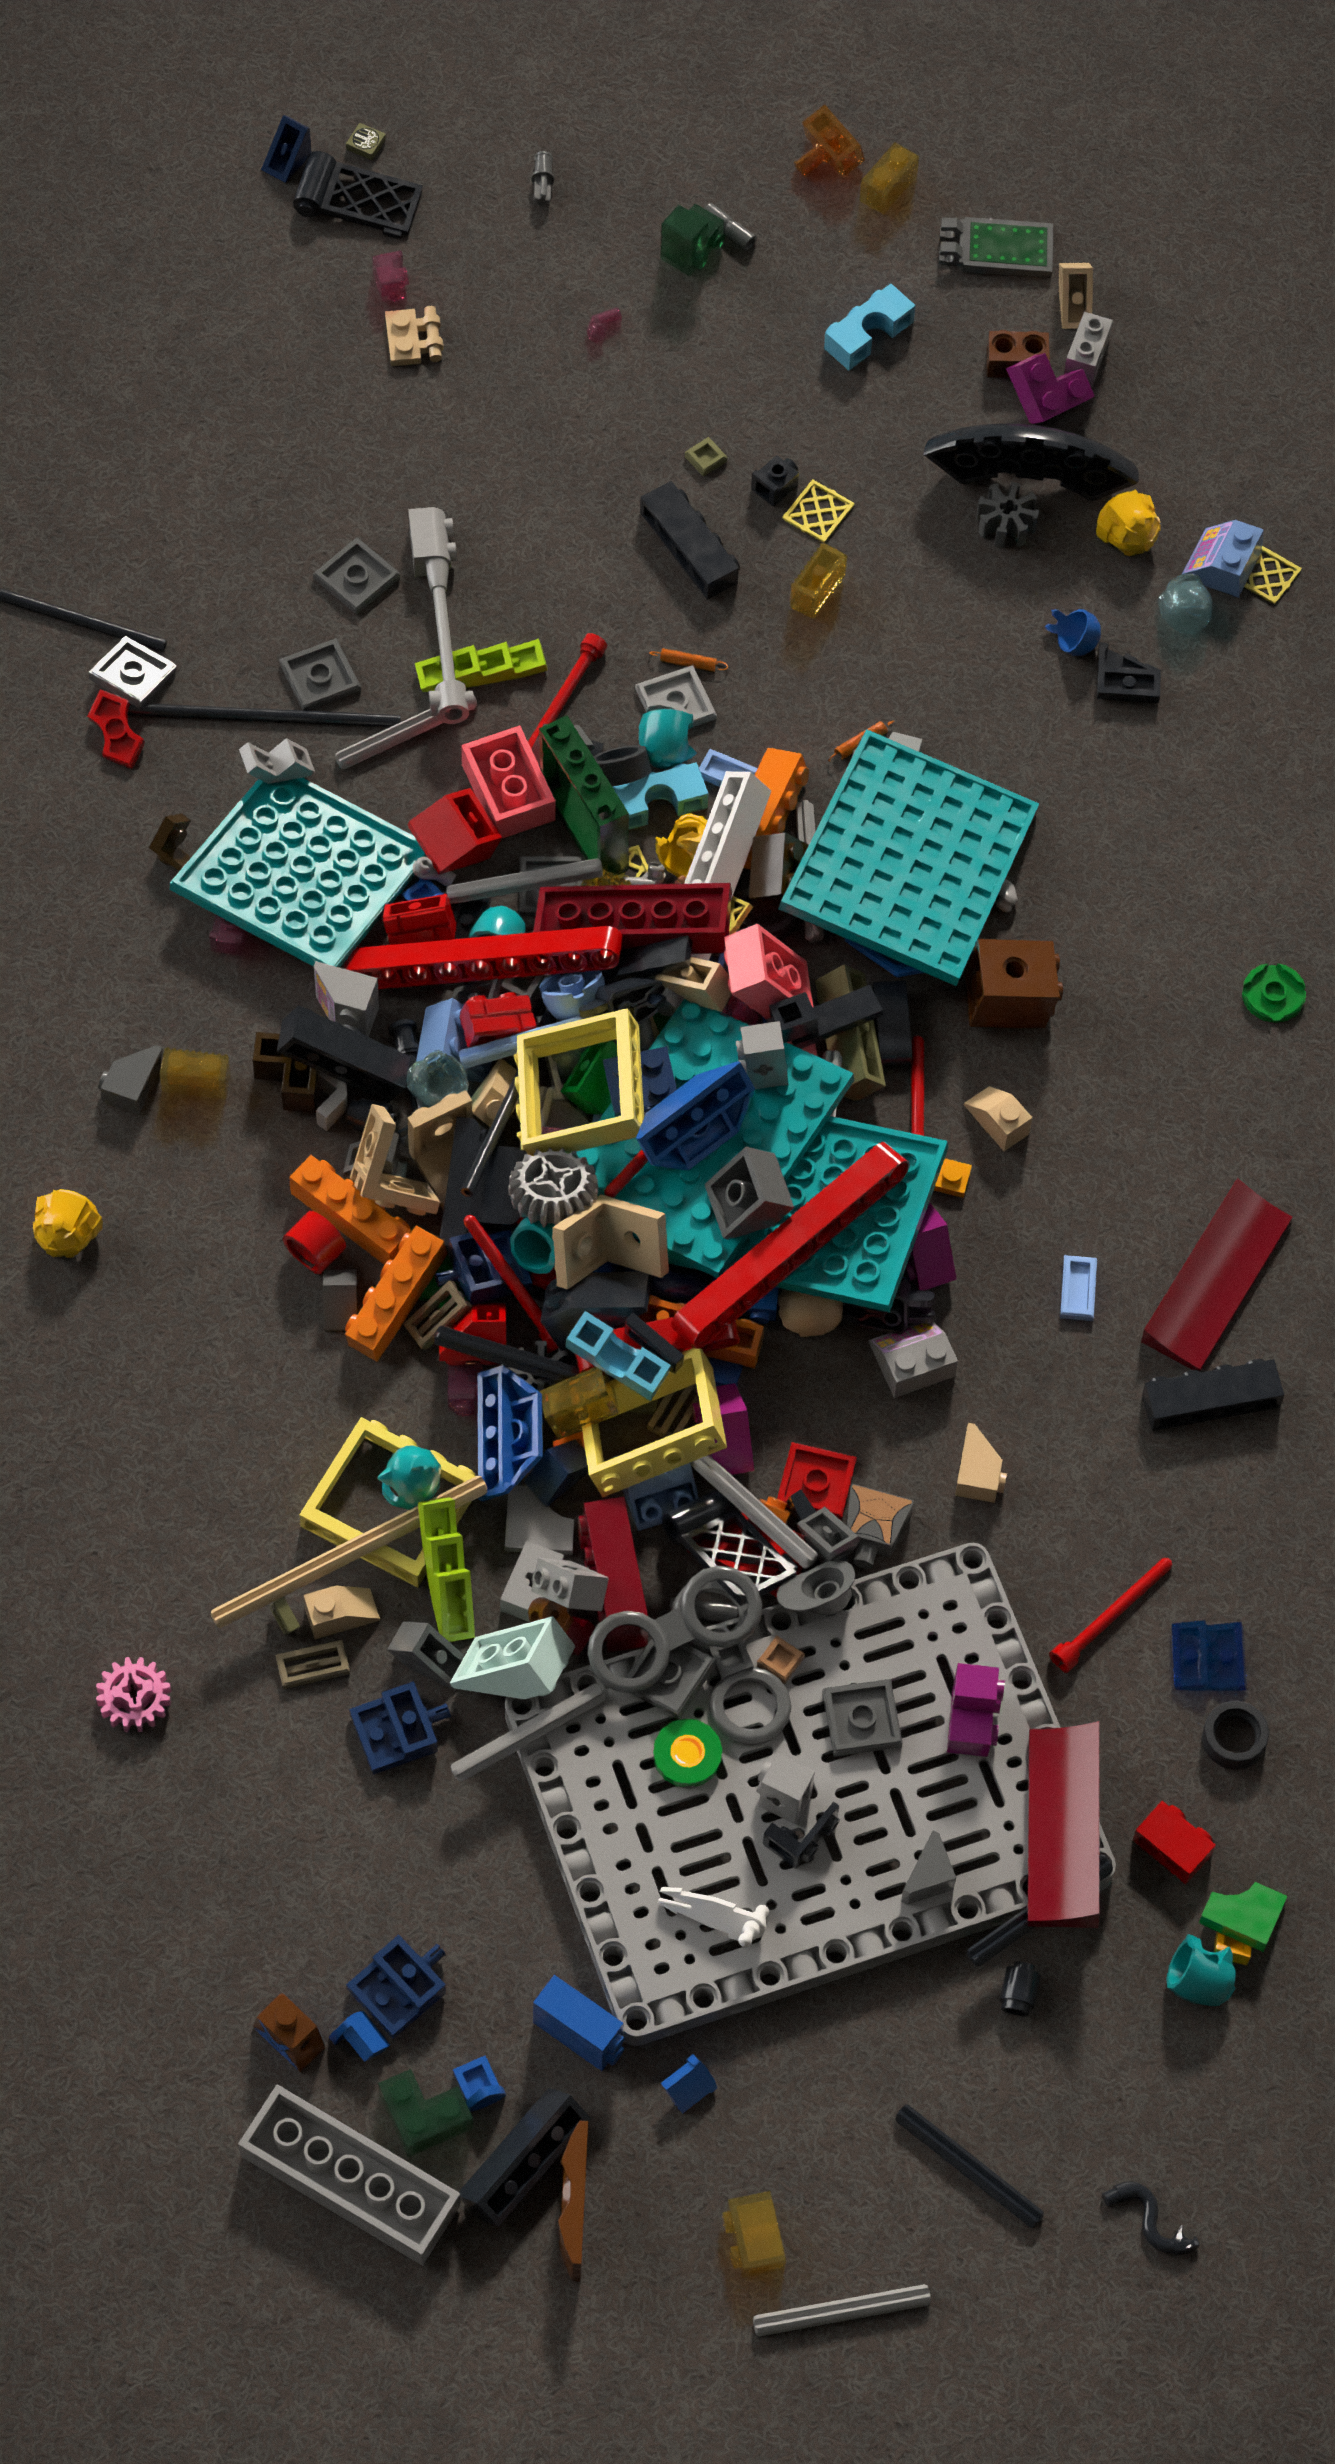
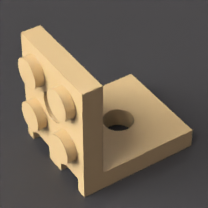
M466 1090L459 1094H449L440 1103L429 1108L422 1107L407 1118L409 1153L426 1182L439 1199L443 1211L456 1118L465 1117L473 1119L472 1099Z
M372 1104L350 1175V1179L355 1180L354 1186L356 1189L361 1190V1197L376 1200L375 1203L387 1208H394L395 1205L407 1207V1211L422 1216L426 1212L437 1214L440 1201L428 1183L382 1172L396 1124L385 1107Z
M600 1194L596 1200H593L592 1206L584 1205V1211L574 1212L573 1215L568 1216L553 1227L552 1238L554 1241L555 1270L558 1287L569 1289L607 1261L660 1278L669 1272L665 1213ZM632 1232L639 1237L640 1243L634 1239Z

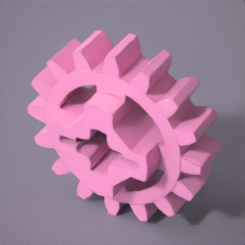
M129 1657L125 1658V1666L120 1667L116 1662L112 1663L114 1672L111 1674L103 1671L102 1678L105 1683H97L96 1685L97 1692L101 1694L96 1697L97 1705L102 1707L100 1710L101 1716L103 1718L111 1716L110 1723L112 1727L117 1726L120 1722L123 1723L124 1732H128L131 1725H136L138 1732H142L143 1723L146 1722L151 1727L156 1726L154 1717L164 1718L166 1714L162 1706L171 1705L170 1696L167 1695L171 1693L170 1683H164L167 1680L166 1673L164 1671L156 1673L157 1665L155 1662L146 1667L142 1657L138 1659L137 1664H132ZM139 1676L145 1677V1678H147L148 1680H144V1679L140 1678ZM131 1684L137 1690L136 1704L133 1703V1698L130 1697ZM153 1702V1704L148 1709L143 1711L145 1707L148 1705V1703ZM118 1708H124L131 1714L122 1712Z

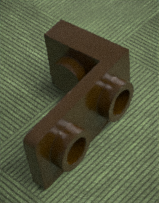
M182 813L165 816L149 846L158 855L157 858L162 863L173 866L178 871L191 858L177 847L185 840L187 836L186 829L191 822Z

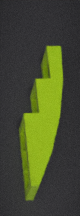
M539 639L510 648L507 642L478 651L474 645L452 651L455 679L463 682L466 688L522 678L548 671ZM440 656L415 663L422 692L435 691V687L443 682Z
M447 1497L418 1502L426 1573L438 1631L449 1642L475 1638L470 1571L465 1569L463 1537L457 1533L455 1500Z

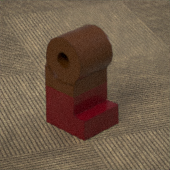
M545 1597L534 1599L528 1608L530 1622L553 1616L575 1645L572 1654L578 1656L596 1627L589 1620L571 1617L568 1615L565 1606Z

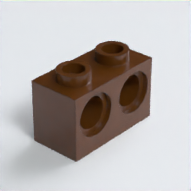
M989 331L987 341V377H1010L1006 368L1031 356L1046 353L1050 363L1049 332Z

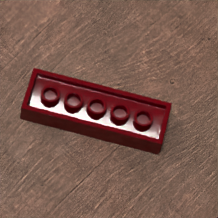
M731 883L540 887L533 932L611 926L618 929L623 935L621 950L688 935L693 942L691 954L724 953L726 951L724 937L729 936Z
M1237 1177L1144 1328L1141 1343L1191 1370L1200 1372L1291 1223L1292 1216L1263 1199Z
M1099 1721L1064 1728L1029 1729L1028 1927L1099 1928Z

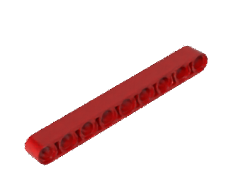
M600 926L356 948L345 961L343 969L378 978V989L608 970L616 967L619 963L623 935L614 927Z
M885 1142L875 1145L683 1306L673 1317L671 1322L672 1329L695 1349L706 1346L898 1184L909 1170V1161Z

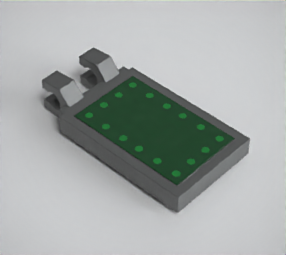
M965 217V219L960 220L958 218H942L939 240L959 241V244L957 242H941L939 264L962 265V272L1036 277L1052 276L1053 223Z

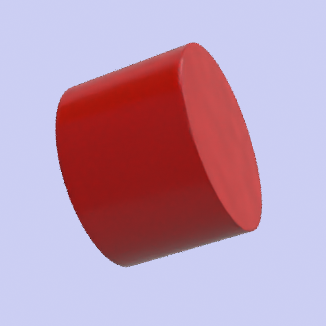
M308 1211L283 1236L284 1245L290 1254L315 1274H321L346 1249V1242L336 1227L325 1217L314 1211ZM302 1255L311 1262V1265L312 1263L316 1265L312 1266V1268L299 1259V1256Z

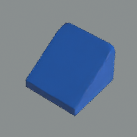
M711 1357L709 1362L713 1367L716 1386L733 1383L738 1386L743 1365Z

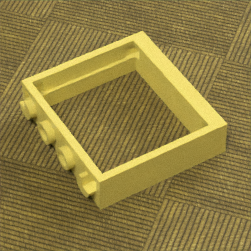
M628 1008L517 1035V1053L514 1054V1059L518 1067L519 1076L515 1077V1086L519 1094L520 1104L516 1105V1113L521 1123V1131L517 1133V1137L521 1141L522 1151L525 1150L528 1155L534 1156L536 1149L543 1153L547 1152L550 1147L553 1151L559 1152L563 1147L565 1152L569 1154L575 1150L577 1152L636 1138L644 1119L639 1025ZM617 1039L621 1116L542 1135L538 1058Z
M693 1347L681 1352L684 1355L683 1366L676 1374L669 1371L668 1376L651 1401L696 1384L703 1422L604 1462L598 1423L651 1401L616 1379L577 1394L588 1472L602 1497L727 1448L713 1367L701 1348L695 1349Z
M362 1417L360 1418L299 1514L302 1528L337 1546L363 1533L319 1511L363 1439L366 1438L393 1453L405 1446H417L416 1442L405 1435H400L399 1437L389 1432L386 1426L376 1420H371L370 1422ZM430 1450L441 1465V1478L458 1486L476 1477L471 1469L462 1465L457 1467L447 1462L446 1458L440 1453ZM471 1502L455 1509L456 1525ZM387 1545L360 1557L417 1588L427 1574L423 1549L416 1560Z

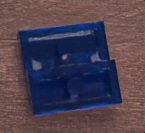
M1205 1620L1172 1623L1174 1687L1176 1690H1247L1244 1626L1242 1622L1207 1625Z

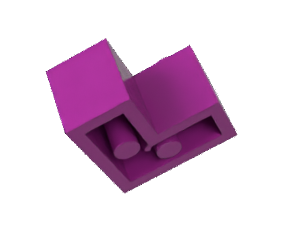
M1046 353L1031 356L1006 368L1031 424L1044 422L1095 397L1083 369L1070 371L1056 378Z
M930 1201L904 1271L907 1281H912L918 1290L923 1291L957 1280L948 1226Z
M735 1383L716 1386L727 1448L712 1453L710 1456L731 1475L755 1471L748 1412ZM696 1390L697 1402L692 1403V1411L695 1423L700 1424L703 1422L698 1391Z
M957 1664L952 1688L947 1753L988 1757L990 1746H997L999 1725H993V1714H1000L1005 1680H998L999 1667Z

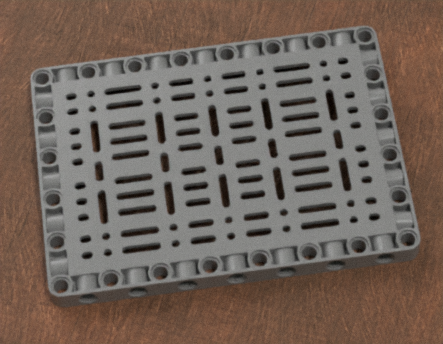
M967 1543L855 1579L851 1586L852 1597L848 1602L853 1608L841 1610L832 1615L816 1614L808 1610L791 1611L785 1609L780 1604L762 1609L760 1621L753 1634L743 1641L754 1667L758 1668V1659L776 1635L800 1651L809 1648L816 1651L815 1655L804 1658L786 1684H784L789 1691L792 1705L789 1723L801 1753L797 1756L791 1754L782 1731L766 1743L754 1745L737 1743L723 1735L712 1721L709 1708L710 1697L714 1688L710 1685V1681L719 1678L714 1668L681 1719L699 1720L709 1725L719 1736L722 1746L721 1761L727 1774V1778L724 1780L719 1779L715 1774L712 1779L700 1786H676L654 1794L649 1792L648 1788L650 1786L666 1781L656 1770V1767L648 1770L640 1768L641 1763L654 1759V1743L660 1731L637 1739L629 1738L628 1734L676 1717L657 1707L622 1716L620 1710L645 1701L631 1693L615 1691L602 1684L591 1670L590 1665L560 1674L555 1689L546 1696H536L528 1699L506 1697L505 1719L509 1731L580 1692L579 1688L582 1685L598 1684L604 1692L606 1699L603 1703L519 1749L517 1753L611 2013L624 2023V2042L629 2045L640 2046L1004 1924L1028 1907V1895L1025 1894L1023 1889L1028 1887L1029 1789L1021 1792L1016 1789V1785L1023 1782L1029 1784V1729L1061 1727L991 1557L985 1547L977 1543ZM975 1561L980 1567L970 1569L964 1565V1562ZM910 1581L916 1585V1588L905 1589L900 1583ZM951 1602L957 1605V1608L952 1611H946L943 1608L945 1604ZM926 1612L929 1617L921 1619L918 1614ZM739 1617L706 1628L717 1633L731 1632L738 1624ZM900 1619L905 1623L902 1627L862 1640H857L854 1637L858 1632ZM997 1620L1003 1623L1004 1627L995 1629L988 1622ZM782 1622L788 1625L789 1628L779 1631L772 1625ZM963 1625L966 1627V1631L956 1634L952 1631V1628ZM933 1634L938 1639L935 1642H931L927 1637ZM833 1640H837L841 1645L838 1648H834L830 1643ZM906 1642L914 1645L910 1650L874 1662L867 1663L863 1659L866 1655ZM646 1647L604 1660V1664L612 1673L625 1678ZM971 1655H975L979 1659L978 1662L972 1665L999 1667L998 1680H1005L1003 1701H1001L1000 1714H993V1725H999L998 1738L1009 1736L1012 1740L1011 1743L1000 1745L997 1742V1746L991 1745L988 1757L947 1753L952 1698L938 1666L937 1658L944 1657L947 1660L953 1678H955L957 1664H967L964 1659ZM847 1663L850 1668L844 1671L840 1669L839 1665ZM817 1671H822L825 1674L821 1679L800 1686H794L791 1683L795 1678ZM920 1672L925 1674L926 1678L921 1681L893 1689L896 1706L928 1695L935 1698V1701L930 1704L897 1714L900 1730L937 1718H941L944 1724L902 1738L903 1745L901 1748L883 1750L891 1771L889 1774L881 1773L873 1751L853 1754L829 1763L821 1760L822 1756L833 1753L831 1738L829 1736L816 1740L812 1735L815 1732L829 1728L826 1712L810 1717L805 1716L803 1712L806 1709L824 1704L823 1688L885 1679L895 1681ZM1018 1680L1024 1681L1028 1684L1029 1688L1018 1689L1013 1685V1682ZM754 1682L740 1683L730 1689L724 1698V1702L743 1695L751 1696L752 1700L724 1711L729 1720L740 1728L747 1729L757 1725L763 1727L770 1723L776 1715L775 1712L778 1708L776 1698L773 1694H769L766 1690L767 1688L762 1684ZM521 1705L530 1708V1712L524 1715L517 1714L513 1710ZM700 1710L704 1715L701 1718H696L693 1713ZM601 1716L606 1721L603 1724H598L595 1719ZM571 1725H578L581 1729L576 1733L570 1734L566 1732V1728ZM610 1739L614 1742V1745L606 1747L604 1742ZM580 1748H587L589 1750V1753L582 1757L574 1754ZM766 1748L771 1749L773 1752L768 1757L746 1764L739 1761V1758L744 1755ZM777 1753L815 1771L813 1785L817 1797L809 1799L797 1824L784 1818L772 1822L780 1828L785 1826L793 1832L802 1831L804 1837L798 1839L801 1843L817 1823L816 1817L823 1815L833 1802L839 1805L838 1818L840 1822L832 1834L842 1857L841 1861L835 1862L832 1860L823 1836L816 1843L819 1845V1848L813 1856V1861L800 1865L796 1869L782 1870L779 1865L785 1862V1860L763 1845L764 1832L772 1822L765 1823L761 1818L771 1812L759 1807L760 1794L756 1792L758 1786L751 1787L748 1781L757 1778L765 1762L772 1763ZM949 1754H956L959 1758L957 1761L915 1775L908 1772V1768ZM1018 1759L1021 1765L1016 1768H1009L1006 1763L1010 1760ZM986 1761L989 1764L1004 1801V1807L1002 1808L996 1807L979 1767V1762ZM618 1762L623 1765L637 1803L635 1809H629L626 1805L612 1767L614 1763ZM540 1767H548L553 1773L543 1777L535 1771ZM959 1777H965L968 1780L964 1785L925 1798H920L917 1795L919 1790ZM591 1779H598L601 1783L596 1787L589 1788L586 1786V1782ZM861 1783H866L869 1786V1789L842 1799L837 1798L835 1795L837 1791ZM893 1790L900 1793L915 1831L914 1837H907L890 1797V1792ZM704 1795L709 1799L707 1803L665 1817H660L657 1814V1811L662 1808ZM728 1796L736 1798L744 1818L743 1822L736 1823L733 1820L726 1802ZM969 1800H974L977 1803L975 1808L936 1821H929L926 1818L929 1813ZM601 1802L609 1804V1808L603 1811L595 1810L594 1806ZM871 1806L878 1809L876 1814L853 1822H847L844 1819V1816ZM1100 1822L1099 1856H1106L1113 1865V1872L1099 1882V1891H1102L1112 1882L1116 1863ZM1010 1823L1014 1826V1829L1007 1831L1004 1829V1824ZM611 1825L618 1828L617 1832L610 1835L603 1832L605 1827ZM639 1825H643L648 1832L653 1846V1851L650 1853H646L640 1843L636 1832V1827ZM563 1829H571L576 1835L571 1839H564L558 1833ZM878 1830H884L887 1833L886 1837L858 1846L853 1842L857 1837ZM933 1830L940 1834L943 1844L982 1831L989 1833L990 1837L988 1839L947 1852L952 1868L990 1855H997L999 1861L957 1875L954 1890L908 1905L901 1902L902 1894L882 1901L875 1898V1894L900 1885H906L918 1861L914 1855L922 1853ZM715 1831L722 1834V1837L718 1840L679 1853H673L670 1849L673 1845ZM745 1839H750L753 1842L768 1882L766 1886H759L742 1844V1841ZM1021 1847L1023 1853L1015 1854L1013 1848ZM723 1855L731 1857V1861L726 1864L686 1877L681 1876L679 1873L683 1868ZM627 1861L631 1864V1867L624 1871H619L616 1868V1865L621 1862ZM892 1861L899 1863V1868L874 1877L866 1875V1870ZM660 1869L668 1887L683 1888L682 1891L694 1892L735 1878L740 1881L739 1886L710 1896L736 1904L735 1907L749 1910L752 1913L755 1912L759 1905L766 1906L769 1902H774L777 1908L769 1910V1915L766 1917L767 1928L759 1942L718 1956H712L709 1953L711 1948L735 1940L728 1938L729 1933L717 1929L703 1932L700 1929V1926L703 1925L702 1923L677 1912L676 1916H668L664 1906L658 1903L661 1897L652 1871ZM844 1877H847L850 1879L851 1883L849 1885H843L840 1882V1880ZM632 1885H637L640 1888L639 1892L632 1895L625 1892V1889ZM816 1886H823L826 1890L823 1894L799 1902L794 1901L791 1897L795 1893ZM591 1891L595 1892L599 1898L594 1902H587L581 1898V1895ZM672 1897V1900L675 1902L690 1905L689 1903ZM852 1901H857L860 1907L852 1909L849 1904ZM967 1908L972 1910L976 1916L972 1919H964L959 1915L958 1911ZM640 1909H646L649 1912L646 1917L639 1919L633 1915L635 1911ZM829 1909L835 1913L832 1918L807 1926L803 1925L800 1921L804 1917ZM783 1926L786 1931L783 1934H778L775 1928ZM902 1930L909 1934L910 1939L898 1941L892 1934L895 1931ZM678 1932H682L686 1935V1938L680 1941L676 1939L675 1935ZM651 1941H658L660 1943L659 1948L651 1951L647 1950L645 1945ZM837 1952L845 1960L841 1963H832L826 1956ZM609 1955H617L622 1959V1962L617 1966H610L605 1963L604 1959ZM687 1956H692L695 1962L689 1965L685 1963L684 1959ZM660 1965H667L669 1967L668 1972L660 1975L656 1974L654 1969ZM770 1974L774 1975L779 1982L768 1986L762 1983L760 1978ZM704 1996L712 2001V2005L707 2008H700L695 2005L694 2000ZM632 2019H640L646 2026L641 2030L635 2031L630 2029L627 2023Z

